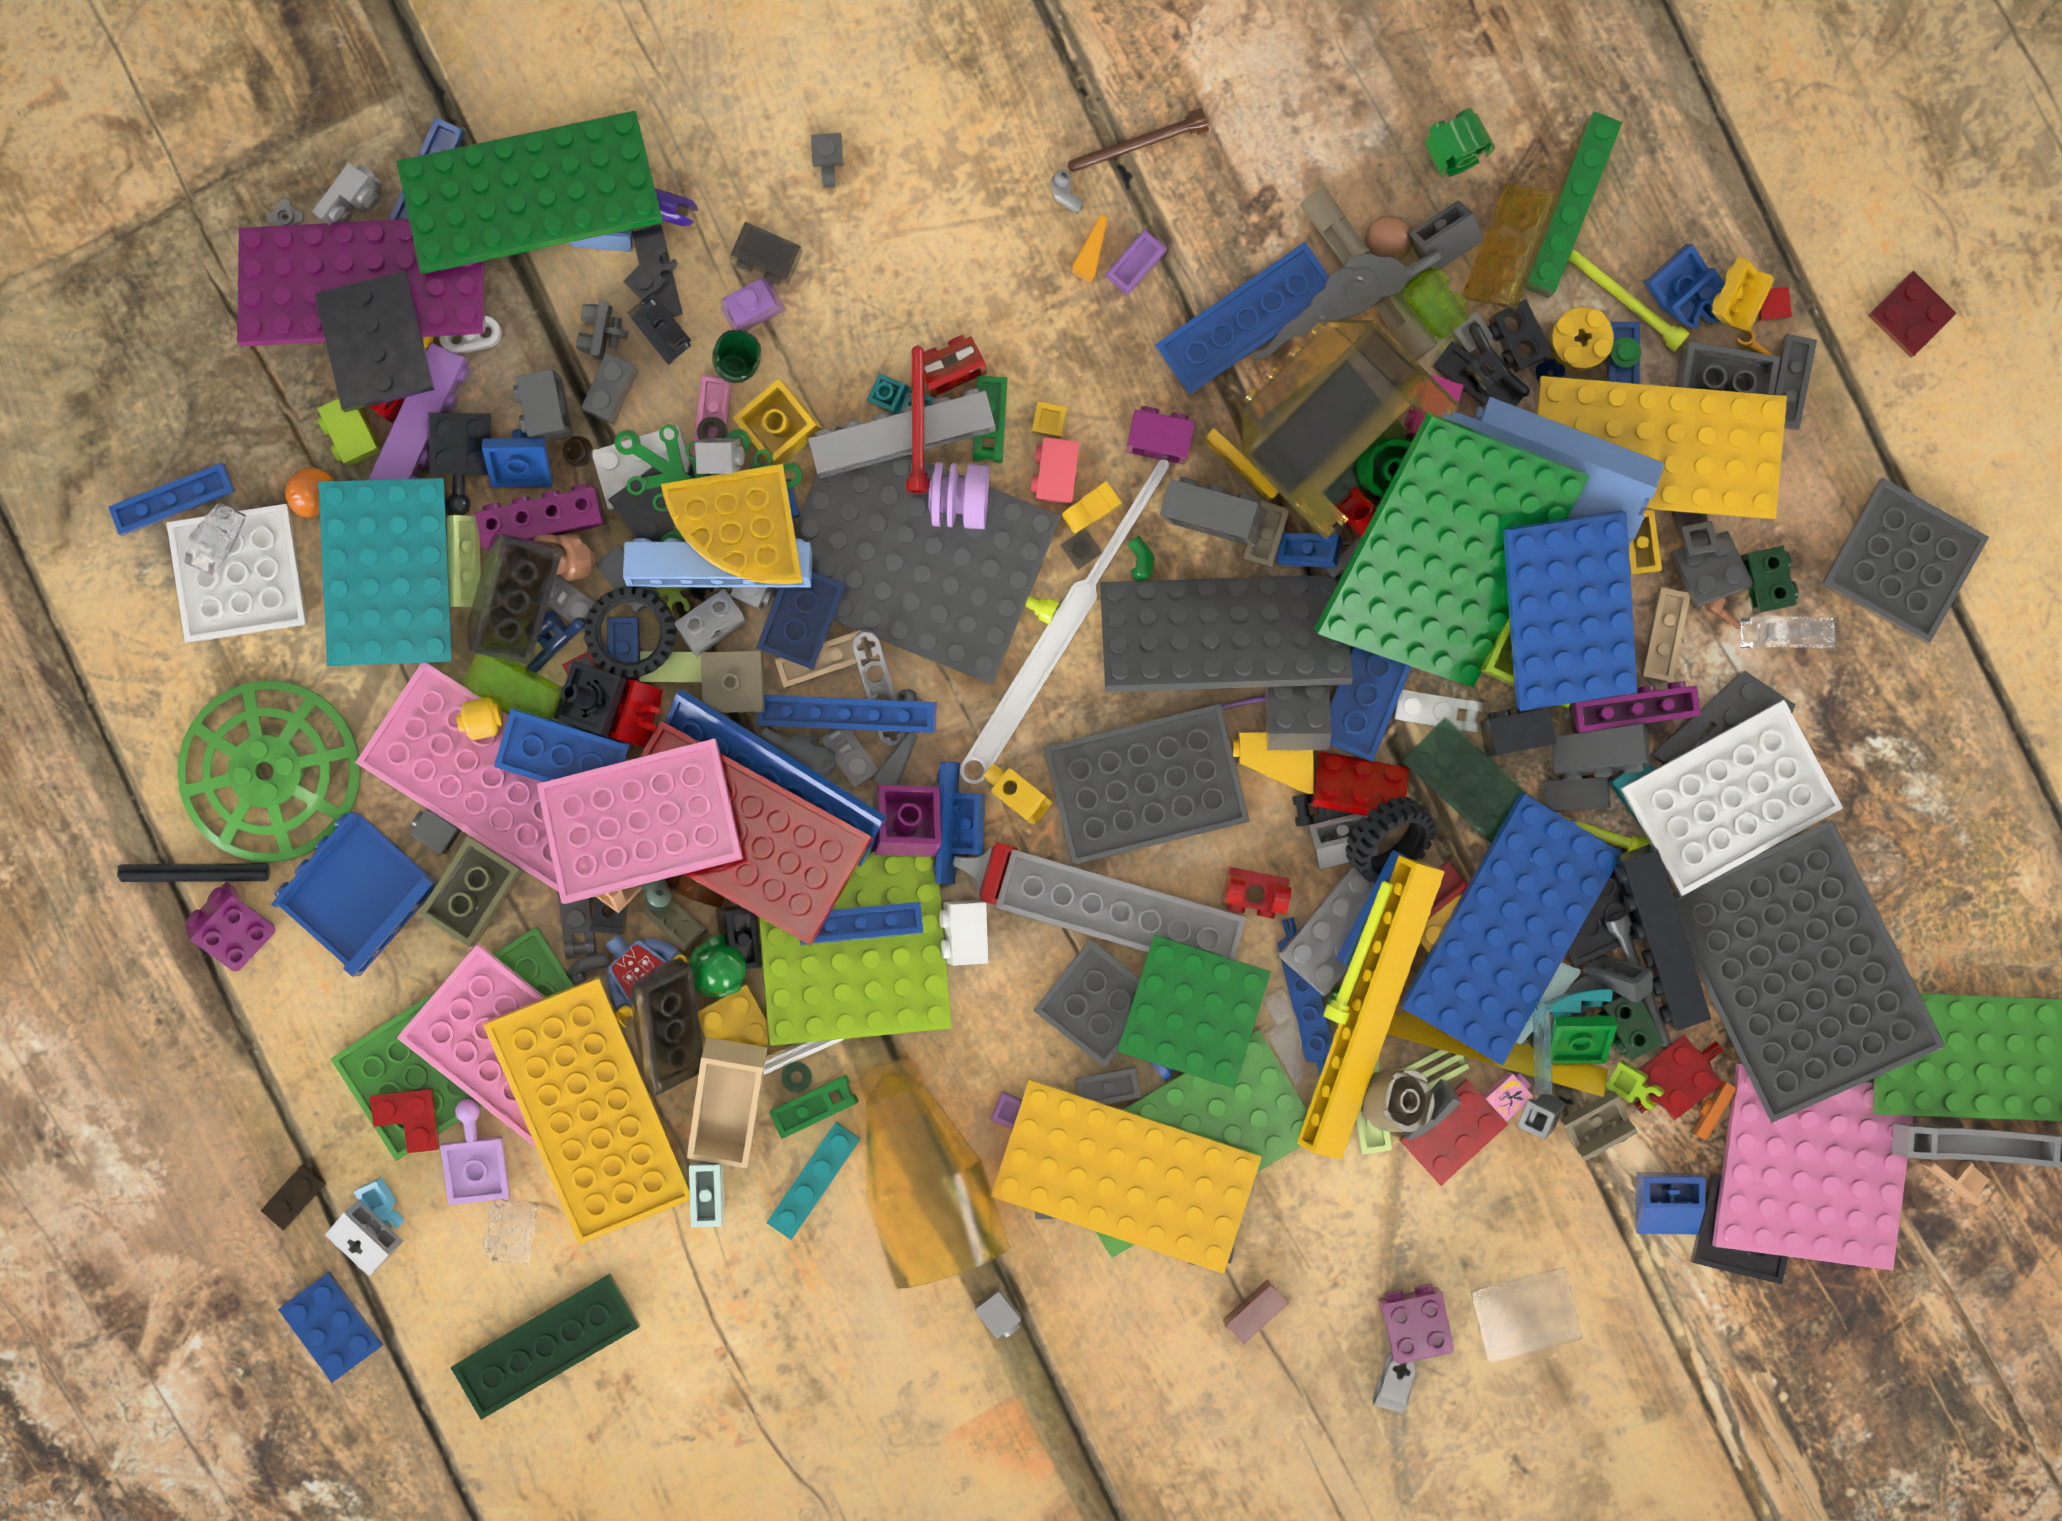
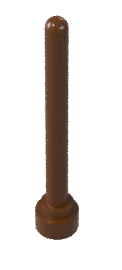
M1202 108L1190 111V115L1185 116L1183 121L1070 160L1067 165L1068 169L1075 172L1186 132H1190V134L1196 132L1197 135L1207 132L1209 127Z

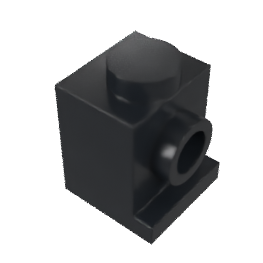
M595 897L590 931L624 934L628 904L620 913L614 910L613 915L607 917L603 912L607 905Z

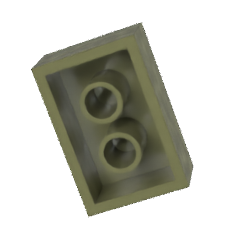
M467 836L418 915L468 947L475 946L524 870L473 837Z

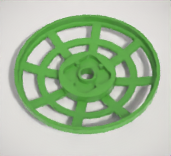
M264 680L245 683L215 697L199 712L191 723L183 739L178 757L177 776L179 791L185 809L194 825L209 841L220 849L236 857L251 861L278 862L292 860L314 851L315 846L325 836L330 837L337 829L335 827L337 820L345 813L350 814L357 800L361 782V766L355 763L360 756L354 734L345 718L330 702L319 694L303 686L283 681ZM263 689L281 690L296 694L305 699L293 714L278 708H258L255 691ZM243 694L244 712L228 719L216 732L202 724L207 715L220 704L234 696ZM315 706L323 710L333 721L345 744L344 747L326 750L319 734L305 721ZM259 717H276L284 719L288 723L279 736L263 735ZM247 720L250 738L238 746L223 738L233 727ZM299 729L311 740L316 753L300 756L298 750L290 743ZM196 734L209 743L202 763L203 780L187 784L185 775L186 758L190 743ZM218 749L230 757L228 774L212 778V760L215 750ZM348 758V787L345 799L339 808L324 799L330 782V762ZM265 762L273 767V775L268 780L262 779L258 772L260 765ZM320 765L319 783L314 794L301 786L304 768ZM231 786L235 794L240 798L232 814L220 802L215 792L216 789ZM206 792L207 798L215 811L227 821L220 837L211 832L200 819L192 805L190 796ZM293 797L308 804L301 813L284 822L280 805L288 802ZM251 805L267 808L272 825H254L243 821ZM316 810L333 818L328 827L317 837L302 846L292 848L287 831L303 824ZM238 829L259 835L275 834L280 852H251L231 845V842Z

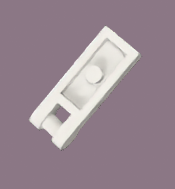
M1402 690L1395 706L1393 719L1478 733L1479 724L1477 723L1478 712H1482L1483 703ZM1458 709L1466 710L1465 721L1456 720Z

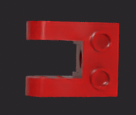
M1228 866L1221 902L1228 904L1227 910L1245 913L1246 908L1258 910L1257 916L1275 919L1276 913L1287 914L1292 887H1289L1290 879ZM1252 885H1259L1263 890V896L1257 902H1251L1247 898V890Z

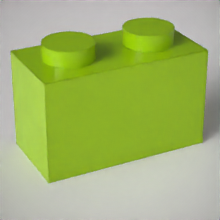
M339 398L317 408L321 415L318 418V423L325 435L330 434L334 443L330 447L338 462L342 461L343 464L351 467L381 453L382 448L363 408L344 413L341 409Z

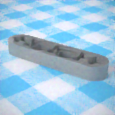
M868 630L858 632L853 638L852 646L867 698L876 699L877 696L885 694L892 700H897L877 635ZM867 637L868 641L874 640L875 644L870 646L873 657L879 654L880 659H871L864 664L861 663V659H867L865 650L863 648L858 649L857 645L861 644V638ZM876 665L882 668L883 677L881 680L872 682L867 679L866 671L870 666ZM877 731L881 741L889 746L898 745L906 732H896V738L891 739L890 735L883 734L885 731Z

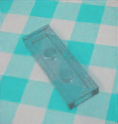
M1536 1002V1008L1533 1011L1535 1095H1547L1552 1093L1550 1003Z

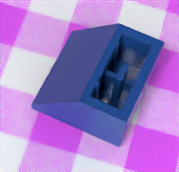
M1636 1172V1233L1698 1235L1705 1211L1706 1177L1698 1173Z

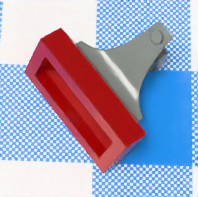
M997 842L993 848H989L986 853L979 857L966 858L963 855L957 854L953 860V866L965 871L974 879L980 901L996 905L1013 849L1018 851V847Z

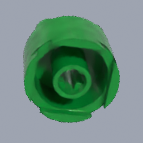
M1472 108L1461 111L1456 115L1455 119L1447 123L1442 120L1433 124L1428 129L1430 135L1424 141V146L1440 177H1444L1445 172L1451 177L1480 163L1478 156L1485 152L1488 157L1495 149V145L1477 113H1474Z
M1379 437L1366 443L1361 449L1356 466L1357 476L1362 488L1372 495L1383 498L1411 443L1394 437ZM1394 464V470H1390L1388 473V467Z

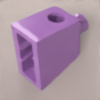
M759 279L723 298L721 307L731 329L747 331L786 310L772 282L764 279Z

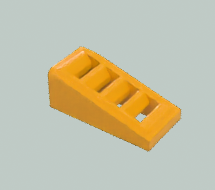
M1099 215L1072 265V273L1089 283H1092L1095 278L1106 230L1107 217L1104 215Z

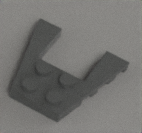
M1742 671L1718 692L1710 702L1700 709L1701 716L1689 719L1650 755L1665 764L1693 749L1710 723L1713 725L1719 724L1728 730L1781 700H1785L1791 713H1793L1796 704L1748 672Z

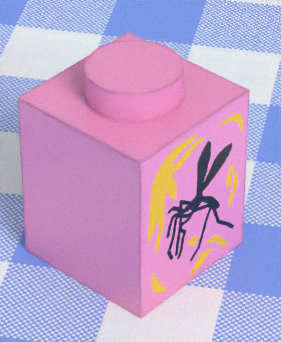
M1509 1071L1482 1095L1506 1121L1527 1103L1528 1099L1534 1097L1528 1091L1531 1087L1530 1083L1520 1073L1515 1076Z

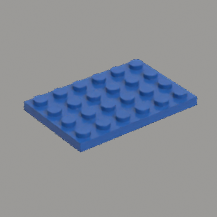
M1620 510L1503 528L1516 709L1526 711L1637 693L1627 512Z

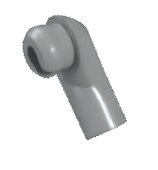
M1063 169L1058 170L1051 180L1053 198L1059 204L1078 214L1085 201L1072 194L1070 173Z

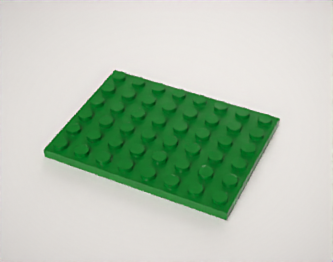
M1427 412L1314 628L1318 635L1474 687L1482 673L1480 669L1509 617L1503 528L1567 519L1590 476L1585 471Z

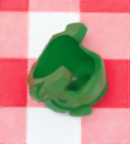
M724 934L706 937L704 943L694 948L689 959L688 978L694 989L705 996L723 998L740 991L747 970L743 955L737 949L726 946Z

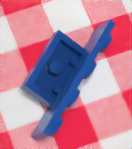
M941 762L937 774L940 796L941 846L937 851L934 863L936 884H955L956 868L953 866V860L956 854L983 855L985 794L959 793L960 763Z

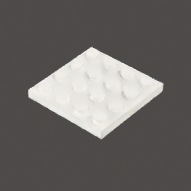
M288 504L167 522L185 643L308 624L291 509Z

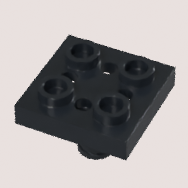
M573 660L565 685L561 689V697L554 718L608 737L627 679Z

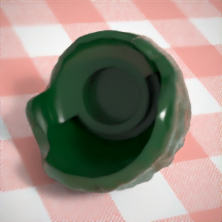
M728 330L718 338L712 352V364L717 374L728 383H743L753 377L760 365L761 345L752 334L742 330Z

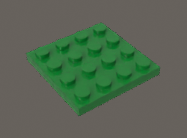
M1154 934L1117 1052L1235 1089L1271 971Z

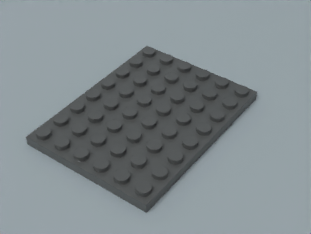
M836 426L834 431L841 430L844 428ZM911 455L824 478H819L818 474H816L794 532L796 539L810 542L812 572L847 585L833 621L857 631H872L882 641L993 685L1061 515L989 487L985 530L964 528L962 514H956L953 528L947 526V513L942 515L941 527L932 526V516L928 506L929 493L916 494L906 492V479L909 478V473L912 472ZM924 461L925 472L928 473V478L931 479L935 465ZM945 469V476L949 477L950 471ZM771 587L775 589L773 597H776L779 587Z
M1833 820L1754 856L1683 896H1679L1678 893L1673 894L1693 962L1771 1123L1946 1047Z

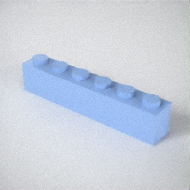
M637 538L633 542H625L623 578L627 587H811L812 550L810 542L796 539L803 583L768 584L739 578L719 569L700 556L687 542H682L680 539L668 538L664 542H652L649 539Z

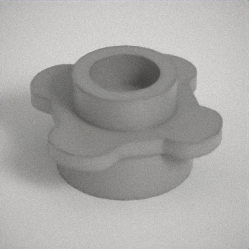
M281 199L279 206L267 214V220L276 226L299 225L304 220V215L300 210H295L291 206L290 200ZM285 214L288 215V219L286 220L283 219V215Z

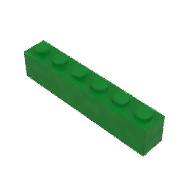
M1595 111L1587 119L1522 283V288L1550 298L1556 292L1622 125L1621 121Z

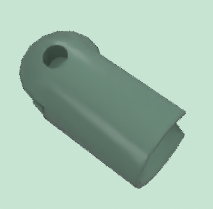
M666 879L642 884L646 905L651 910L663 911L668 908L672 899V893Z

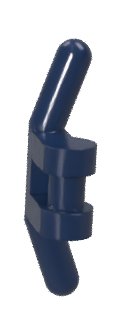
M548 610L541 617L540 623L536 622L528 629L529 636L534 641L539 642L543 650L526 666V672L530 675L536 674L584 628L585 620L578 617L566 626L556 612ZM549 630H552L555 634L553 637L549 633Z

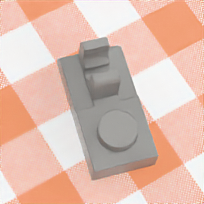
M552 575L537 596L539 600L570 622L578 617L583 618L586 622L587 614L595 603L559 575Z
M833 729L820 738L826 748H830L835 752V761L854 788L879 771L851 729Z

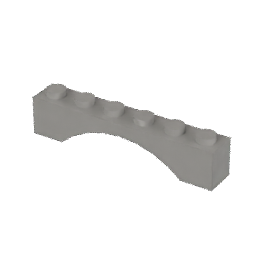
M1894 1123L1892 1154L1907 1158L1978 1160L2062 1168V1135Z

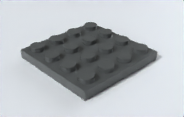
M1881 478L1821 585L1921 641L1930 643L1989 536L1889 480Z

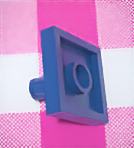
M515 429L512 431L511 438L483 439L482 451L492 488L552 487L553 475L544 437L529 438L527 433H522L521 429Z

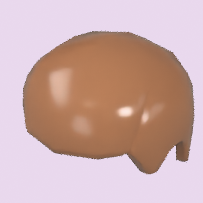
M1393 216L1381 217L1369 226L1365 236L1366 246H1368L1373 255L1393 257L1398 260L1406 256L1410 251L1412 242L1408 233L1411 232V229L1400 218Z

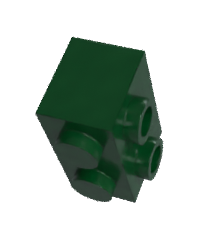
M1784 545L1741 555V559L1753 581L1752 587L1748 589L1753 614L1797 605L1796 599L1799 597L1798 587L1795 581H1791L1789 569L1792 568V560L1789 552H1785Z
M1620 994L1612 996V1002H1603V1007H1600L1601 1012L1598 1015L1616 1017L1618 1027L1612 1044L1619 1056L1624 1055L1625 1058L1634 1060L1664 1044L1642 1000L1636 1003Z

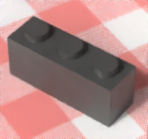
M1643 724L1555 736L1557 744L1552 745L1554 772L1560 779L1564 778L1566 782L1579 781L1582 779V776L1591 774L1598 778L1609 777L1613 775V771L1625 770V773H1638L1644 770L1643 767L1651 766L1648 733Z

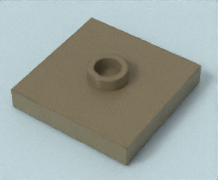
M763 651L701 652L703 703L720 713L765 712Z

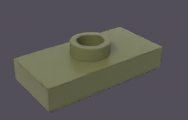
M673 897L668 908L663 911H653L648 906L642 910L686 953L707 931Z

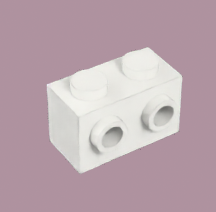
M980 900L943 902V910H940L939 913L940 926L944 928L945 940L941 941L942 958H946V963L952 966L988 963L986 902Z

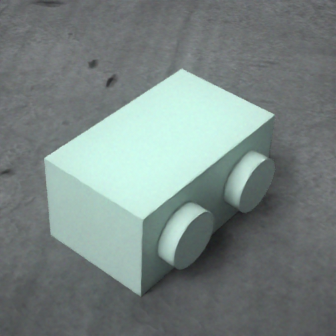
M693 1161L689 1165L691 1227L722 1226L725 1223L724 1165Z

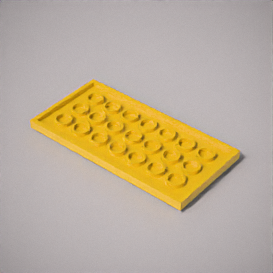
M1547 376L1539 377L1537 415L1665 463L1653 498L1649 500L1646 509L1776 519L1787 396Z
M600 976L484 1022L485 1031L579 1245L690 1200V1187L620 1023L616 1019V1014Z
M1029 1079L991 1197L1224 1274L1262 1156Z

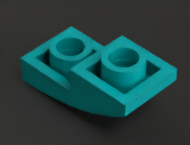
M879 373L867 401L897 415L903 413V408L912 405V388ZM924 394V407L932 405V401L936 398Z
M1587 988L1572 991L1545 1003V1010L1553 1012V1017L1572 1016V1012L1581 1013V1001H1584V1006L1603 1007V1001L1612 1002V989Z

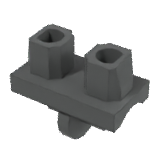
M600 300L599 305L583 304L581 321L595 324L593 335L579 332L576 341V348L590 354L597 360H603L608 336V347L617 349L619 338H628V331L620 329L621 318L613 317L612 326L609 327L613 307L609 305V302Z

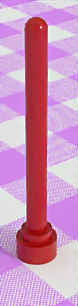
M916 345L911 351L912 472L909 473V478L906 479V492L920 494L929 493L931 479L928 478V473L925 472L924 350L921 346Z

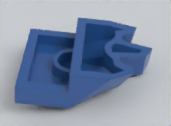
M1685 244L1643 282L1659 307L1683 325L1697 330L1699 318L1704 323L1711 325L1720 322L1712 313L1714 298L1718 293H1721L1725 283L1715 268L1707 267L1693 244Z

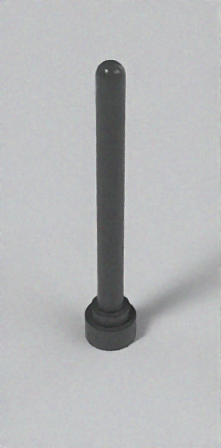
M1619 912L1605 919L1609 933H1613V936L1618 938L1626 961L1641 966L1629 934L1632 922L1628 912ZM1651 992L1642 1001L1664 1042L1660 1047L1666 1049L1671 1045V1041Z

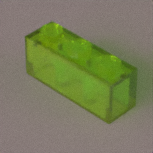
M487 647L477 652L463 681V684L470 687V692L482 698L488 696L496 700L503 710L510 712V709L513 707L549 719H553L562 689V686Z

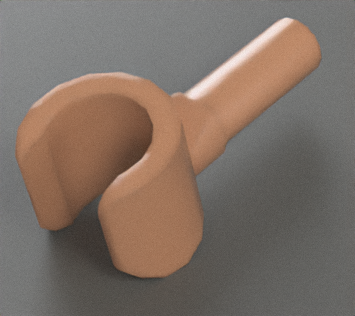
M1725 598L1705 604L1707 612L1724 618L1736 629H1740L1743 625L1728 611L1723 609L1726 603Z

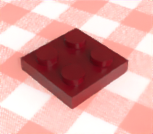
M1912 271L1868 316L1911 358L1954 317L1956 312L1915 271Z

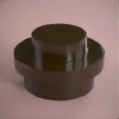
M574 436L566 441L563 446V456L573 466H584L592 458L593 448L590 441L585 437Z

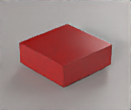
M1789 287L1770 288L1758 313L1759 321L1788 319L1792 317Z

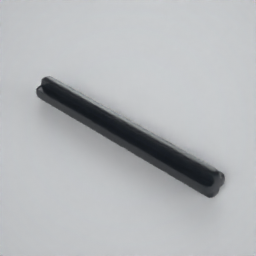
M267 863L121 864L118 866L117 877L121 882L267 881L270 878V867Z

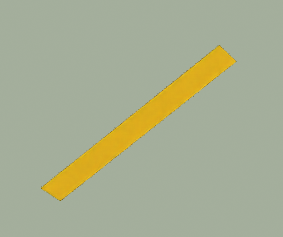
M1406 1010L1402 1014L1394 1013L1387 1033L1389 1035L1604 1097L1608 1069L1592 1064L1546 1065L1544 1050L1515 1043L1502 1066Z

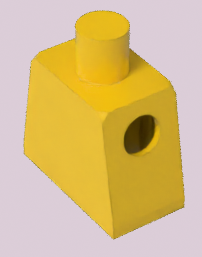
M993 763L983 775V778L994 786L991 792L1034 827L1053 804L1051 800L1011 768L1005 772ZM1016 785V792L1010 795L1009 789Z

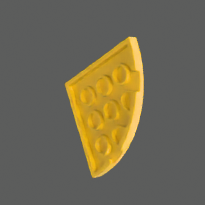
M783 464L742 470L733 474H718L661 484L666 506L678 531L686 542L709 563L734 576L754 582L768 584L803 583Z

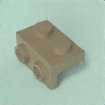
M1614 1091L1561 1119L1572 1146L1584 1161L1597 1157L1605 1150L1626 1141L1637 1133L1635 1126L1625 1112L1619 1096Z

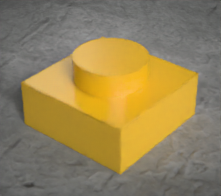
M1037 401L1032 433L1061 438L1067 407Z

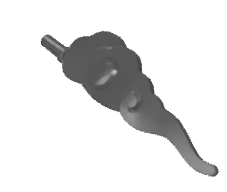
M1436 250L1418 261L1405 266L1393 257L1362 254L1352 258L1344 268L1337 270L1328 278L1325 289L1314 296L1311 305L1304 309L1299 317L1288 322L1267 348L1253 353L1252 358L1254 360L1267 358L1291 338L1314 335L1326 331L1336 321L1359 315L1373 307L1383 297H1390L1400 293L1405 289L1408 281L1414 279L1417 274L1441 262L1440 254Z

